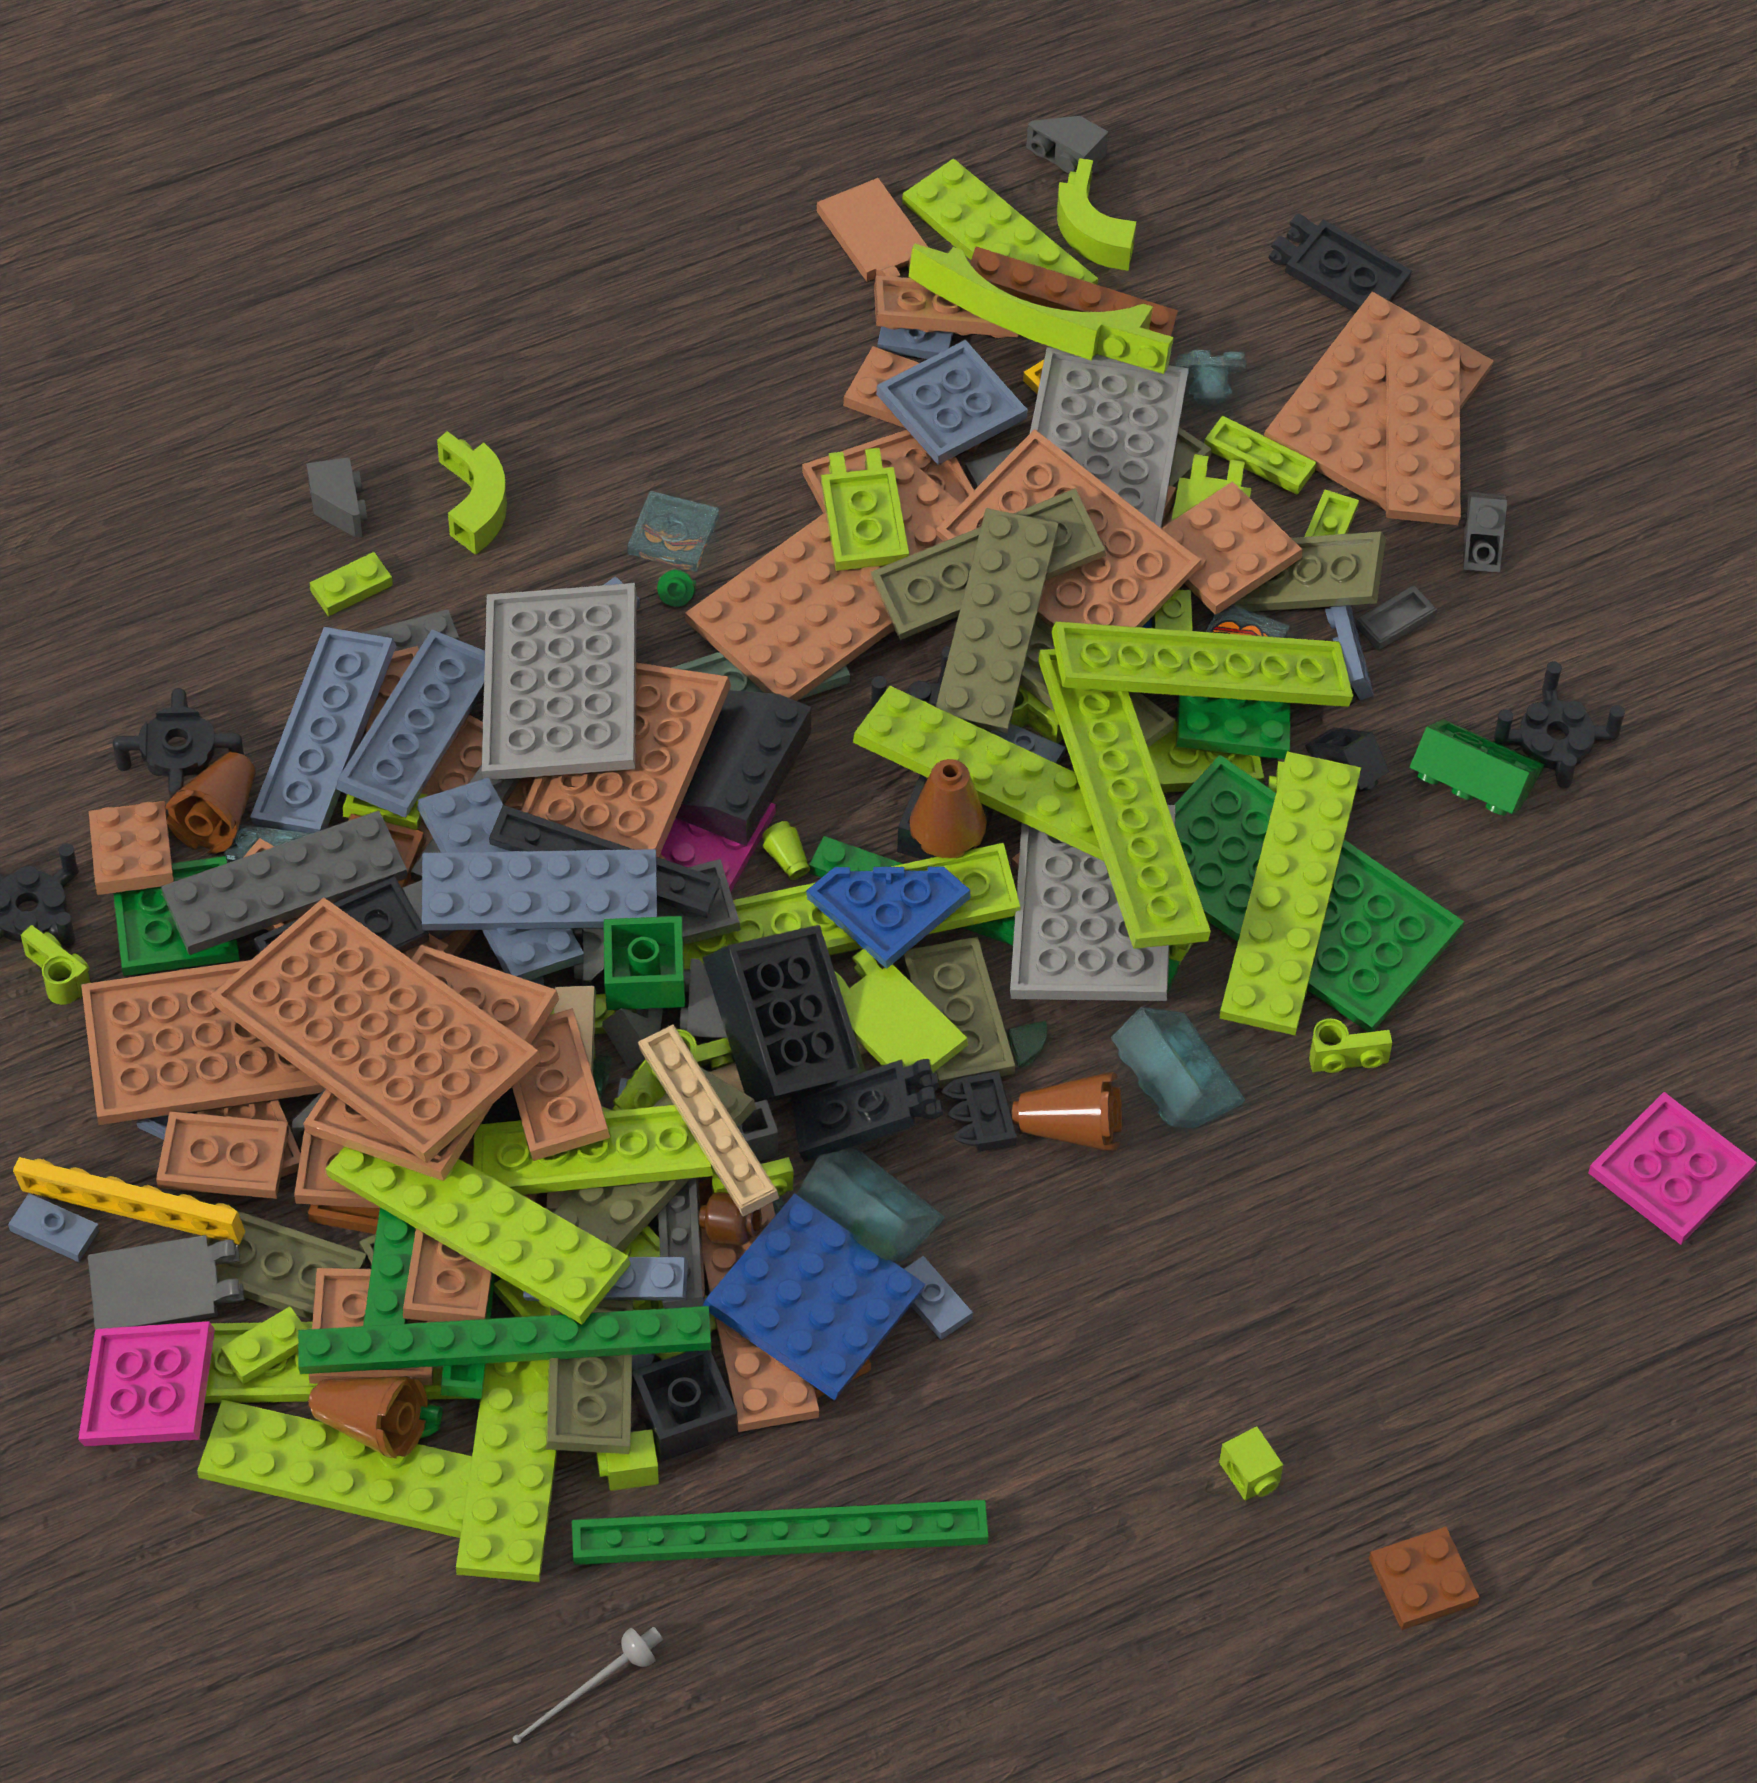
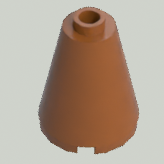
M235 752L226 753L170 798L165 810L168 809L169 814L166 821L168 827L180 841L195 850L198 845L210 848L207 853L212 854L226 851L233 844L237 837L256 774L255 767L250 759L243 754Z
M954 759L942 760L932 768L910 816V831L913 839L915 837L921 844V849L926 853L940 858L963 856L964 851L974 846L975 848L979 846L986 833V816L969 770L962 762Z
M1106 1072L1021 1093L1019 1101L1013 1102L1014 1125H1019L1023 1133L1104 1151H1117L1120 1142L1112 1141L1113 1133L1121 1132L1122 1097L1120 1087H1113L1112 1081L1118 1079V1076L1115 1072Z
M411 1377L324 1379L311 1390L309 1395V1407L314 1418L389 1458L397 1459V1456L405 1457L409 1455L418 1444L426 1421L419 1419L421 1406L427 1407L425 1387L418 1379Z

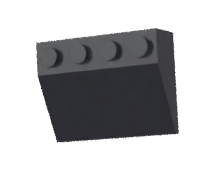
M729 690L676 818L747 846L811 734L812 707L780 694Z
M820 925L731 944L702 957L744 1093L753 1098L754 1102L780 1100L866 1071Z

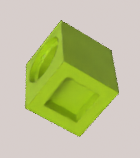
M1257 1426L1222 1444L1219 1463L1245 1501L1256 1495L1264 1497L1278 1487L1283 1463Z

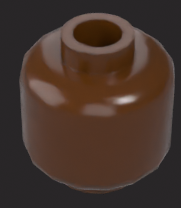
M728 1192L714 1193L709 1198L707 1205H702L700 1209V1227L706 1230L708 1238L715 1244H747L753 1236L758 1235L761 1228V1208L743 1217Z

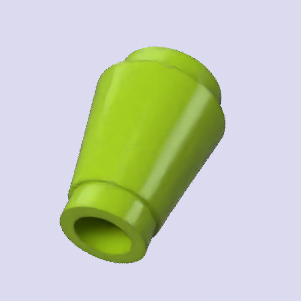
M782 821L764 831L762 834L764 840L763 848L789 876L790 880L801 878L809 872L810 867L807 863L796 827H791L789 822Z

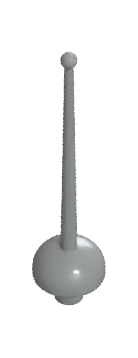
M652 1627L640 1636L633 1628H629L623 1634L621 1640L623 1651L621 1656L522 1733L514 1735L513 1742L516 1744L520 1743L523 1737L628 1661L639 1667H647L656 1662L651 1649L663 1641L657 1629Z

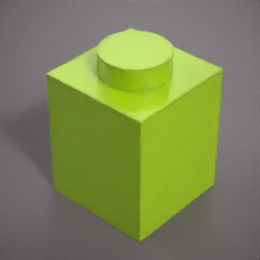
M652 1429L631 1432L629 1454L597 1452L600 1477L608 1476L610 1491L659 1484L658 1462Z

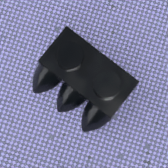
M999 1071L961 1077L945 1086L942 1094L949 1098L963 1101L950 1110L948 1117L958 1122L970 1123L955 1134L954 1140L968 1146H976L977 1152L1016 1145L1017 1137Z

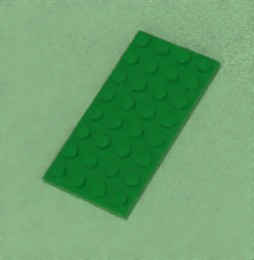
M1219 755L1174 804L1176 809L1175 829L1207 921L1238 942L1276 793ZM1344 840L1307 990L1365 1031L1374 1032L1461 932L1464 921Z

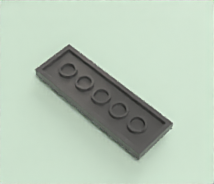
M376 811L161 886V889L187 952L191 955L304 915L323 897L331 903H335L393 876L396 877L397 881L408 878L406 866L380 811Z

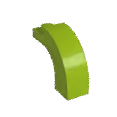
M1079 158L1076 172L1070 171L1068 183L1059 182L1057 203L1059 229L1067 243L1084 258L1105 267L1129 271L1135 243L1136 221L1106 216L1091 205L1088 195L1091 186L1093 160Z
M447 431L437 439L439 462L465 481L472 489L470 494L448 513L449 532L451 537L477 555L496 537L504 523L507 511L505 474L498 457L484 442L473 451L465 440H458Z

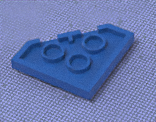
M834 867L806 890L807 899L886 969L971 898L970 889L945 867H928V871H905V867H873V871H850V867Z

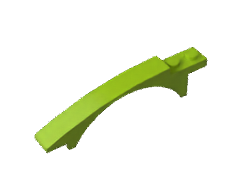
M914 244L912 247L908 277L931 292L984 320L1035 342L1091 361L1098 354L1164 374L1168 369L1174 337L1149 330L1153 306L1141 304L1131 308L1106 312H1077L1045 307L1012 296L986 281L970 265L962 249L952 247L949 253H945L918 244Z

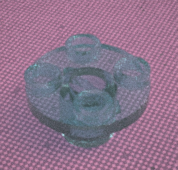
M1190 350L1189 354H1178L1175 366L1189 368L1188 372L1194 373V381L1190 385L1189 394L1193 395L1196 402L1204 405H1218L1227 400L1228 394H1232V389L1228 385V373L1246 371L1247 361L1243 352H1224L1223 356L1211 357V351Z

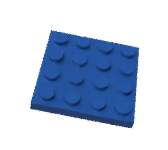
M794 1193L708 1295L703 1306H709V1313L827 1396L836 1400L919 1297L925 1287V1283Z

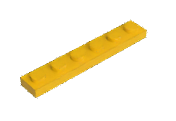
M19 1157L13 1168L20 1188L24 1192L201 1236L207 1235L209 1238L221 1241L234 1240V1244L240 1245L245 1234L238 1211L223 1203H217L216 1205L200 1202L190 1195L181 1194L176 1196L164 1193L150 1185L139 1187L127 1184L113 1176L103 1178L91 1175L85 1170L76 1167L66 1169L54 1166L44 1159L30 1160Z

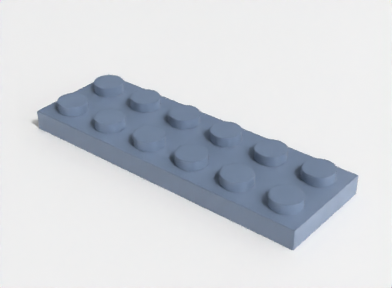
M329 627L323 628L250 816L254 825L308 835L327 829L341 791L336 789L337 779L361 741L396 649L393 638Z
M431 630L337 779L336 789L406 818L484 691L485 651Z
M489 777L418 799L417 809L441 853L510 852L489 843L490 834L503 806ZM498 927V929L482 930L504 972L526 980L583 963L584 953L570 928L517 929Z
M656 849L422 853V930L498 929V927L517 929L604 928V919L657 917Z

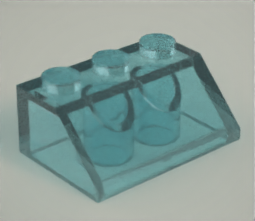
M1140 1007L1111 1037L1119 1049L1118 1056L1126 1065L1133 1069L1139 1078L1138 1084L1140 1088L1153 1098L1160 1108L1158 1110L1159 1115L1170 1126L1194 1129L1240 1106L1245 1101V1098L1183 1012Z
M857 1148L819 1155L797 1192V1195L893 1262L905 1260L945 1218V1216Z

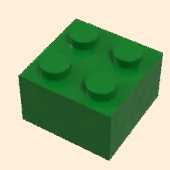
M682 916L604 919V977L607 1010L685 1007Z

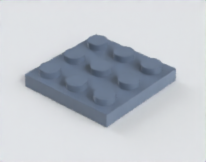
M966 340L877 385L876 395L937 465L1027 419L1028 409Z

